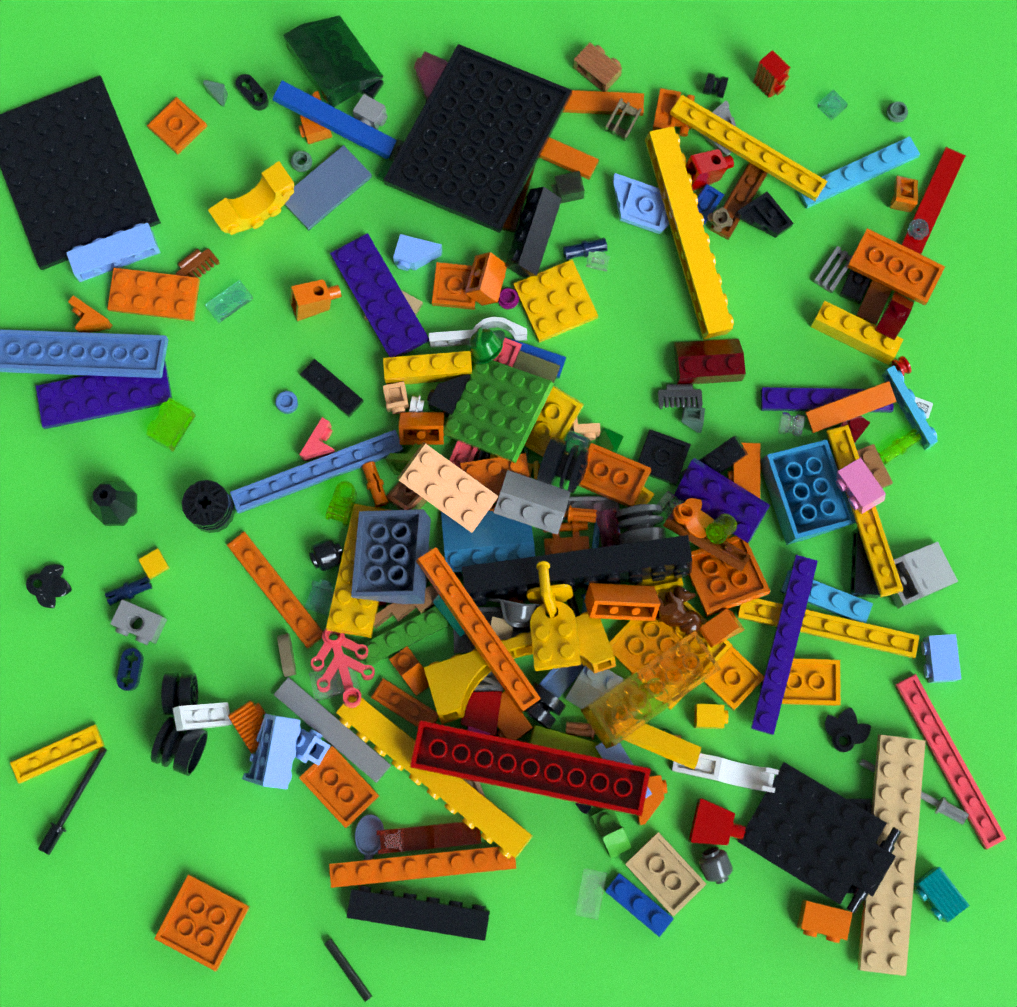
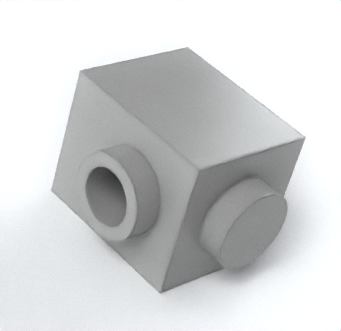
M363 94L353 109L355 119L375 129H378L379 126L382 127L388 117L385 105Z

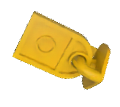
M540 561L536 565L540 587L527 591V598L530 603L541 604L535 609L530 620L535 671L581 665L576 618L572 609L563 603L573 597L572 587L567 584L550 586V564L546 561Z

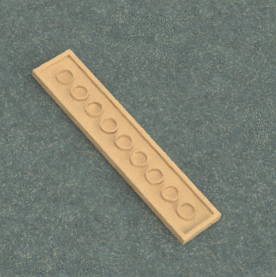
M878 735L871 814L887 824L875 844L880 846L881 842L887 839L893 827L900 830L901 834L894 844L895 849L892 853L896 857L873 897L868 895L866 900H863L858 970L906 976L926 740Z

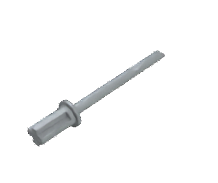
M861 759L859 764L875 773V765ZM921 791V799L935 806L936 814L942 813L962 825L965 823L969 815L968 813L948 803L945 797H942L939 801Z

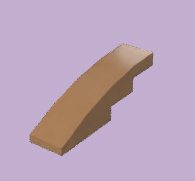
M432 585L425 589L424 604L392 603L376 614L374 628L377 629L392 616L399 622L414 609H417L420 614L426 612L435 605L433 601L439 595Z

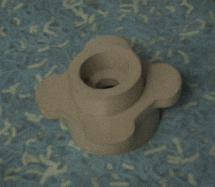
M719 208L707 217L708 221L713 224V229L716 232H721L722 228L730 227L733 223L725 208Z

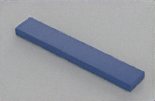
M281 81L272 100L385 159L389 158L397 141L284 81Z

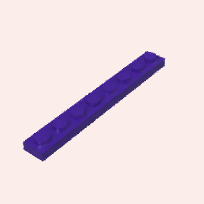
M799 555L794 557L750 728L752 730L774 735L818 563L817 560Z

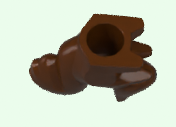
M676 586L673 593L670 590L665 593L666 601H662L659 598L660 607L656 620L671 627H679L680 631L686 633V635L698 633L702 626L701 616L693 610H685L684 602L691 600L696 594L690 593L681 586Z

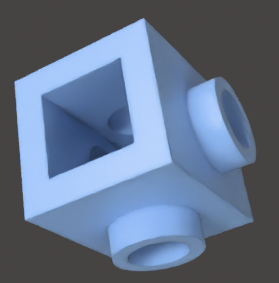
M300 728V734L297 737L295 757L304 763L310 760L319 765L331 745L322 741L323 735L313 729L307 732Z

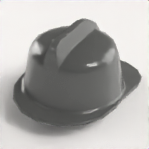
M488 599L489 601L500 603L503 619L507 624L516 628L530 627L531 616L537 606L541 605Z

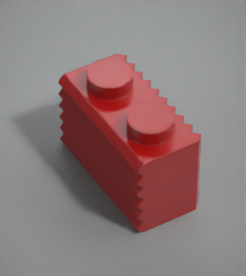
M772 50L759 61L753 83H756V86H759V89H762V92H765L768 98H771L774 94L779 95L786 87L785 82L790 77L788 74L791 67Z

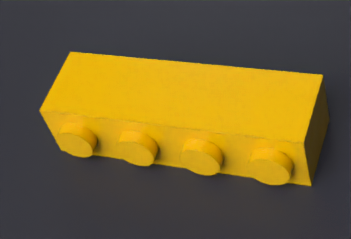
M827 301L823 302L811 325V328L887 365L895 358L904 340L898 336L895 340H892L875 331L876 325Z
M471 351L383 358L386 385L405 382V385L444 382L466 374H472Z

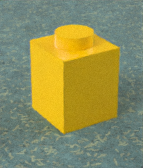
M696 704L694 706V728L723 729L724 724H728V710H724V705Z

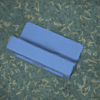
M584 665L552 669L539 685L559 699L580 675Z

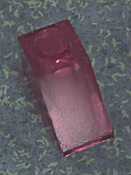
M424 51L422 57L416 60L414 69L416 70L417 81L426 102L445 69L447 61Z

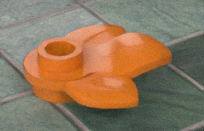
M689 498L685 503L677 505L672 512L674 519L679 524L684 525L691 535L705 538V529L714 523V519L701 510L702 500Z

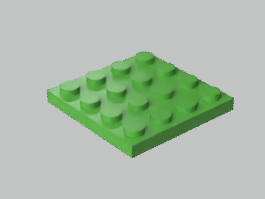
M493 360L486 364H475L466 388L456 404L453 415H449L444 425V436L516 463L554 383L548 379Z

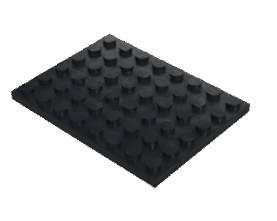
M458 44L383 180L384 184L500 233L572 95V90Z
M101 75L0 114V168L41 271L69 260L66 252L71 251L76 246H85L92 243L95 239L107 238L117 231L129 230L139 223H148L150 227L161 223Z

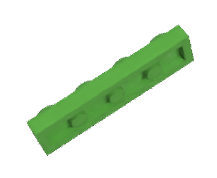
M435 606L364 643L368 647V656L365 658L367 665L372 666L401 651L406 646L409 647L448 627L449 624ZM360 649L362 655L366 653L365 650Z

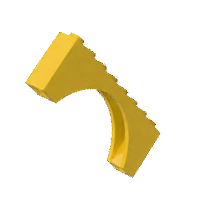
M588 611L575 617L581 664L589 668L594 674L616 667L615 657L601 619L589 618ZM531 632L520 633L514 638L501 640L513 659L533 655ZM476 648L472 652L463 655L456 654L448 660L442 662L435 661L429 666L424 667L441 724L464 717L467 703L473 691L491 672Z

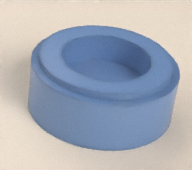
M283 391L276 397V406L280 412L290 414L297 409L298 399L294 393Z

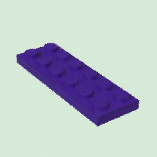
M368 233L330 253L389 357L403 356L429 341V337Z
M166 361L162 378L87 375L36 386L41 423L44 429L173 403Z

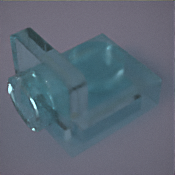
M319 579V582L313 580L311 584L313 587L305 608L327 616L335 589L331 587L332 583Z

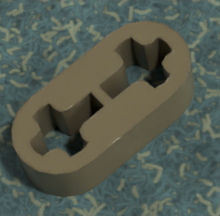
M290 634L277 635L283 674L285 677L296 675Z

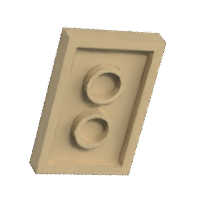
M659 832L625 863L628 869L673 917L707 885Z

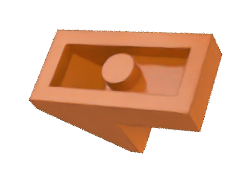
M897 176L890 208L911 212L918 203V180Z
M72 296L68 301L73 308L71 311L81 318L75 326L78 332L91 333L107 330L113 326L107 318L75 296Z
M407 646L389 659L416 696L429 687L423 666Z

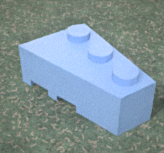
M265 714L256 739L259 742L255 754L251 753L249 760L252 762L249 773H244L242 780L263 787L288 789V784L292 778L291 768L296 756L295 747L297 737L300 734L301 720Z

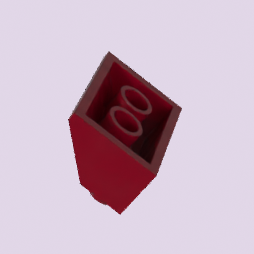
M739 339L674 343L677 384L743 381L746 375L744 352Z

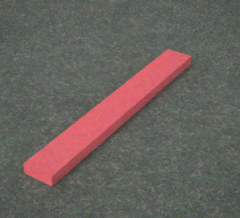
M914 674L895 684L898 693L921 735L926 740V744L961 808L969 814L967 818L983 848L989 849L1006 840L1007 838L917 675Z

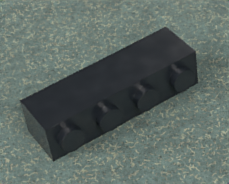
M545 187L530 189L523 212L520 215L518 228L514 233L511 249L507 254L505 267L523 278L537 276L562 198Z

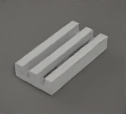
M838 246L814 280V283L831 294L848 270L847 266L852 256L848 255V252L841 251V248ZM836 255H839V260L837 261V263L835 264V266L833 267L825 281L822 282L820 279L822 278V276L824 275V273L826 272V270L828 269ZM843 260H847L848 262L832 286L827 285Z

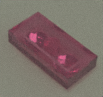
M616 508L596 512L602 547L620 545L619 535L621 533L620 529L617 528Z

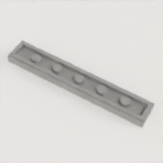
M289 677L273 694L316 732L323 735L324 739L376 783L392 766Z

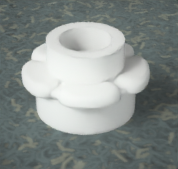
M420 395L419 397L412 396L409 412L423 411L424 400H420Z

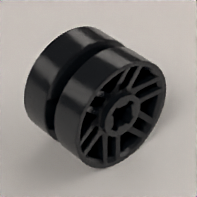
M165 673L161 689L164 715H174L173 708L178 706L198 705V681L195 673H182L181 677L178 673Z
M532 682L531 685L541 699L523 712L545 728L550 729L556 721L550 712L560 716L566 705L548 690Z

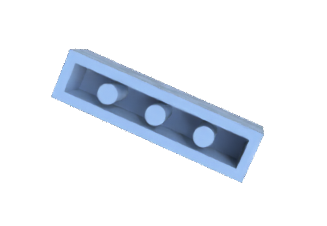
M139 223L129 230L117 231L107 238L95 239L90 244L76 246L66 253L75 277L79 282L110 272L113 268H121L161 252L148 223Z

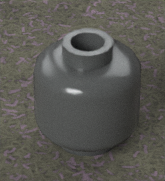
M712 847L702 853L699 865L705 879L710 882H716V884L726 882L729 879L728 876L733 871L727 852L718 847Z

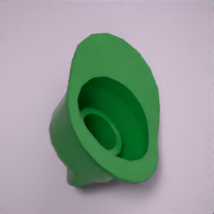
M482 327L478 328L477 332L469 340L472 361L475 364H486L495 359L502 350L505 333L502 330L492 331Z

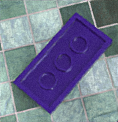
M696 458L691 460L674 494L676 498L684 503L689 498L702 500L701 510L713 518L715 523L747 543L751 541L770 506Z

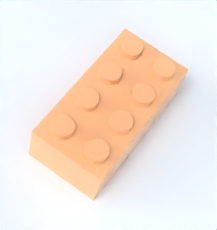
M424 442L397 478L401 483L471 533H473L499 497Z

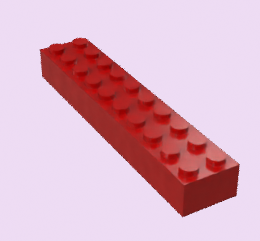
M420 721L410 767L413 769L636 816H642L651 769L425 721Z

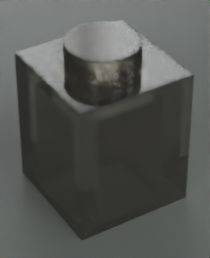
M580 171L555 176L554 184L551 185L554 194L562 198L560 204L584 199L585 190Z

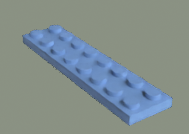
M0 330V372L162 378L168 338L165 335Z

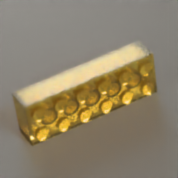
M693 631L683 636L580 710L607 749L616 746L721 668L697 632Z

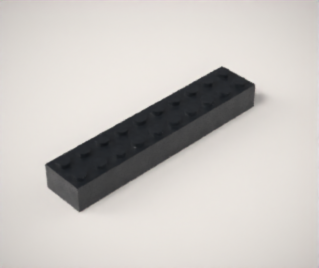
M685 535L462 567L464 588L477 606H483L489 602V598L509 601L511 598H518L519 600L528 599L527 591L540 587L539 574L536 568L537 563L540 561H546L550 564V586L567 584L572 587L574 593L576 589L585 588L587 591L589 583L620 584L629 582L630 584H640L643 580L647 579L662 581L665 577L669 576L684 578L692 571V555L689 537Z

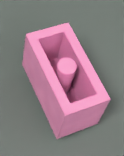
M861 458L837 471L836 484L842 492L845 491L849 496L848 501L854 510L858 509L863 514L885 500L886 493Z

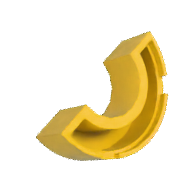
M280 161L261 173L262 178L260 182L250 192L236 199L224 198L208 209L223 232L234 235L250 228L257 229L264 224L265 220L275 217L281 212V207L294 193V182Z

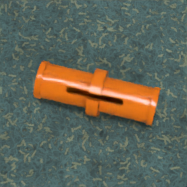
M368 462L363 464L361 467L367 480L366 487L371 492L375 507L387 505L389 502L383 489L384 482L379 477L376 463Z

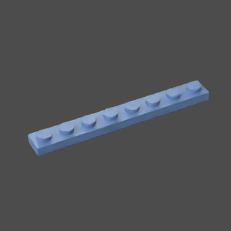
M396 430L236 489L231 491L230 494L237 513L240 514L359 469L365 463L385 459L389 453H401L404 451L399 443Z

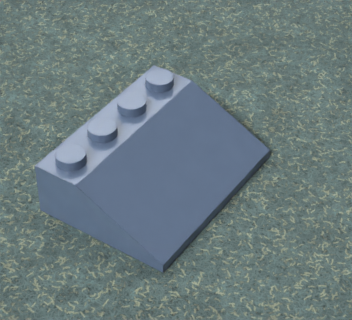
M424 509L359 511L352 598L397 604H424L426 575L416 562L418 558L428 553L431 519Z

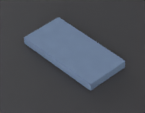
M343 145L294 186V193L284 205L309 231L371 179L372 174Z

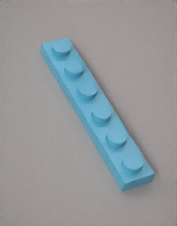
M909 136L822 176L821 178L828 182L816 201L798 191L797 193L807 209L918 158L920 153Z

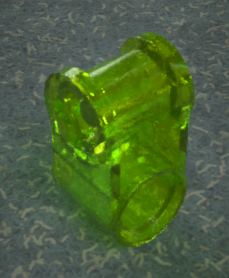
M342 481L337 484L332 500L327 508L326 520L333 519L342 522L345 526L349 524L357 498V490L352 483ZM344 488L352 489L349 497L344 498L341 496V491Z

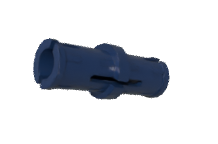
M605 238L593 241L583 240L575 245L563 246L565 260L582 256L586 258L594 253L608 251Z
M148 576L131 583L125 582L123 586L105 592L106 598H110L107 599L109 605L111 606L127 598H135L134 595L152 589V584L148 583L151 582Z

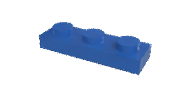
M620 873L605 890L608 895L659 937L674 919Z

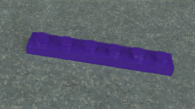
M762 387L761 411H809L865 389ZM892 403L871 412L892 413L894 405Z

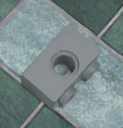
M121 600L110 624L117 627L115 632L124 636H128L131 633L137 636L136 641L148 645L149 641L154 644L157 643L167 619L125 600ZM141 618L143 621L142 626L139 629H134L133 624L135 620Z

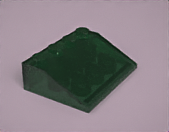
M340 15L301 24L283 35L292 56L325 103L332 107H336L384 78Z

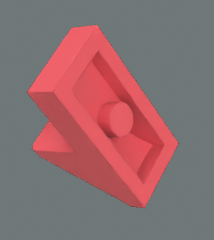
M323 417L321 418L299 454L302 460L310 461L335 452L332 447L323 443L332 434L330 421Z

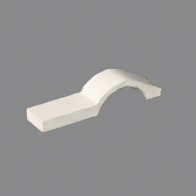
M490 317L476 324L473 330L429 333L431 348L469 345L471 336L481 327L484 329L501 328L507 330L516 341H526L527 328L505 318Z
M702 753L699 755L697 766L694 770L677 762L673 763L672 768L674 772L775 793V788H772L774 775H778L779 772L777 769L738 763Z

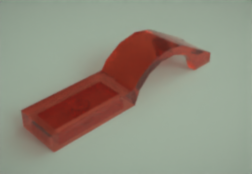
M464 822L376 831V835H380L381 849H378V854L482 844L480 830L476 826L474 829H471Z

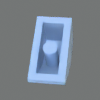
M400 234L393 256L394 264L401 270H417L442 256V244Z

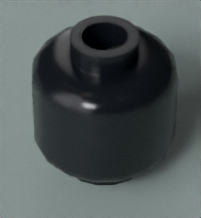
M325 539L312 545L311 552H309L315 569L319 568L321 571L338 566L341 563L340 556L343 554L340 544H334L331 539Z

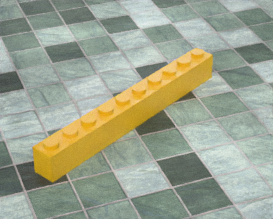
M674 126L649 131L645 138L646 146L703 340L726 335L733 329L734 320L727 309V296L721 289L722 279L720 274L716 272V259L709 248V235L705 233L703 228L704 218L702 213L698 211V198L696 193H693L691 187L692 178L690 173H687L685 167L686 157L680 150V137L678 133H675Z
M351 696L348 698V701L351 703L355 702L356 698ZM362 697L361 703L357 707L349 708L343 703L336 712L341 716L339 721L347 728L353 726L358 730L356 735L366 743L370 740L376 745L373 748L383 757L387 754L393 759L391 764L400 771L406 769L411 773L409 778L417 785L423 783L429 789L426 792L436 800L439 797L446 802L445 808L454 815L459 812L464 817L462 821L471 829H474L476 826L481 830L480 836L490 844L493 841L500 846L498 851L508 859L511 856L517 858L532 839V834L464 779L411 768L410 764L415 740Z

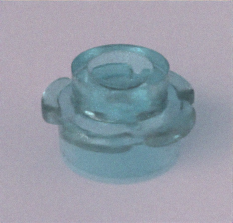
M916 219L910 222L908 234L913 236L914 239L921 240L929 234V226L925 220Z

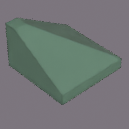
M204 80L203 84L207 93L221 106H225L228 96L225 85Z
M685 405L681 422L697 433H701L705 408L699 409L692 406L688 408Z

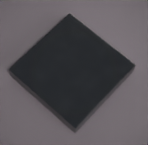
M649 430L638 463L651 468L650 477L676 486L691 444Z

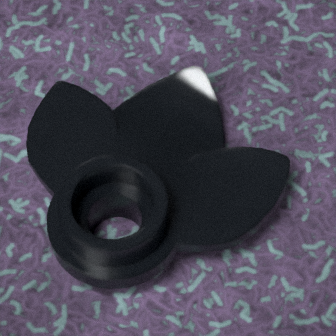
M57 564L48 565L40 573H35L28 577L26 588L29 593L36 596L41 606L55 608L56 597L65 596L72 591L70 584L61 578L64 566ZM34 581H41L42 586L40 588L34 587Z
M852 708L841 712L838 718L828 715L825 720L826 732L832 737V745L839 752H848L855 744L863 743L871 731L869 724H858L856 714ZM840 737H844L847 742L845 745H841L839 743Z

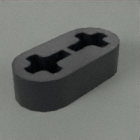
M248 74L240 75L236 79V87L241 96L253 109L257 111L266 109L269 104L266 92L252 76ZM242 83H249L251 90H248L245 86H242ZM255 94L258 98H262L263 101L261 103L255 101Z

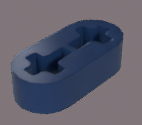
M129 648L121 656L117 684L122 690L133 691L139 685L144 656L139 650ZM134 653L138 660L133 661L132 668H130L131 661L127 660V658ZM129 671H131L130 678L133 679V683H129L128 687H126L123 679L128 678Z

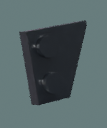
M765 192L735 214L736 218L775 238L790 229L794 224L768 192Z

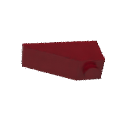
M894 291L875 331L895 340L912 311L914 300Z

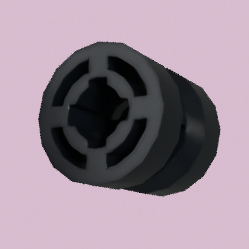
M708 73L703 94L710 95L712 93L716 94L719 98H723L728 77L722 76L719 78L715 74ZM717 81L715 90H713L714 82Z

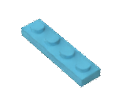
M895 366L886 369L882 377L885 382L890 381L895 399L924 450L934 446L938 442L937 433L933 427L928 425L926 414L922 408L917 406L912 390L906 387L903 374Z
M790 570L787 572L782 588L780 590V592L784 594L786 592L789 576L791 573ZM813 580L807 602L849 620L862 623L867 622L873 606L871 602Z

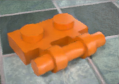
M660 88L653 130L676 126L681 128L680 136H688L691 127L670 115L672 108L680 98L681 92ZM687 95V98L690 100H695L694 95Z
M572 521L570 523H562L559 532L572 531V537L560 538L559 532L558 535L552 533L553 538L544 539L545 555L589 549V537H580L579 530H588V522Z

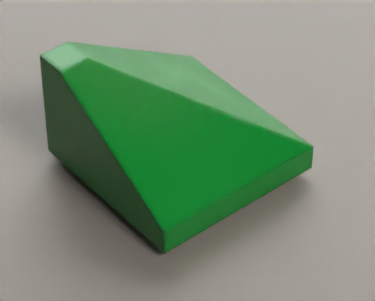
M603 428L596 445L617 453L624 436Z

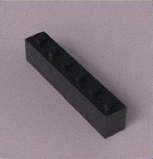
M358 885L357 889H351L346 918L486 940L490 911H486V906L472 904V908L462 907L463 902L449 900V904L440 903V898L426 896V900L417 899V894L403 893V897L396 896L393 890L381 889L380 893L372 892V887Z

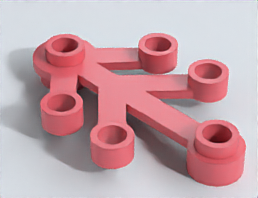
M325 629L322 633L324 644L317 656L311 659V668L316 672L323 670L324 659L331 649L333 650L334 658L324 675L317 680V689L320 692H327L330 689L332 678L337 670H339L345 690L343 693V703L349 708H355L361 703V693L353 687L348 667L361 673V677L364 680H371L375 675V670L373 666L364 665L343 654L342 647L355 652L356 658L360 660L367 658L368 647L364 644L359 645L346 638L345 633L327 631ZM331 635H336L338 638L336 640H331L329 637ZM363 649L366 653L360 655L357 651ZM315 661H320L322 665L316 667L313 663ZM371 670L372 674L365 675L364 671ZM326 682L328 685L323 688L319 684ZM353 696L356 698V701L351 703L348 701V698Z

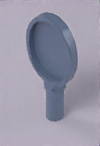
M366 815L359 821L356 827L355 841L358 850L364 854V860H373V856L382 848L385 829L382 821L377 816Z

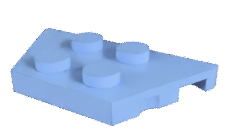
M614 173L612 180L620 221L661 234L670 224L659 188Z

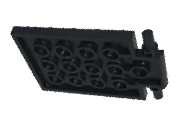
M783 762L778 775L773 780L772 788H775V793L766 792L745 828L743 840L739 839L738 842L838 904L842 903L851 885L856 886L853 891L855 895L847 907L849 911L856 913L862 900H866L868 895L874 896L896 857V855L892 854L895 849L894 844L901 831L893 827L887 839L883 840L880 846L875 844L886 826V822Z

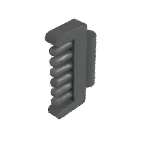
M666 384V390L658 391L659 409H663L664 403L665 407L668 408L669 399L671 408H674V399L677 408L680 407V399L682 408L685 407V399L688 408L691 407L690 399H692L693 408L696 407V399L697 408H702V390L693 389V384Z

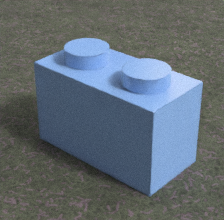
M956 634L933 635L923 638L924 642L921 643V651L926 657L924 675L925 678H928V683L961 680Z

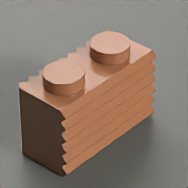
M591 42L574 59L573 68L602 90V92H606L622 73L620 62L615 58H609L601 46H594Z

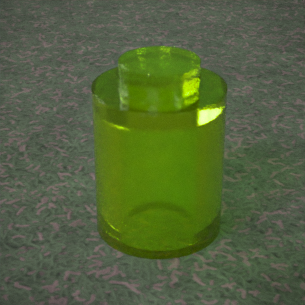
M721 514L707 526L706 536L712 543L721 544L736 531L737 522L733 516Z

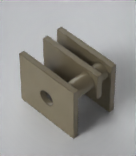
M621 98L605 127V131L609 130L612 132V135L617 134L624 138L623 141H626L642 109L639 108L637 110L630 106L629 102H623ZM618 109H621L623 112L615 125L612 121ZM625 113L635 117L628 131L619 127Z

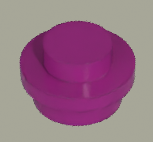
M505 288L500 291L498 303L504 309H513L519 303V295L514 289Z

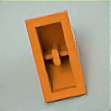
M725 609L701 626L699 631L712 648L743 632L745 629L733 611Z

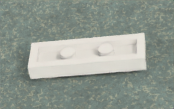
M228 702L186 705L173 708L177 731L232 725L228 717L230 714Z

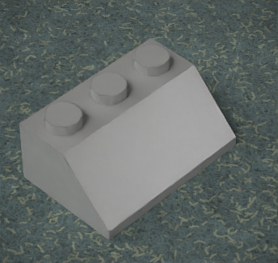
M507 470L493 513L558 535L571 492Z

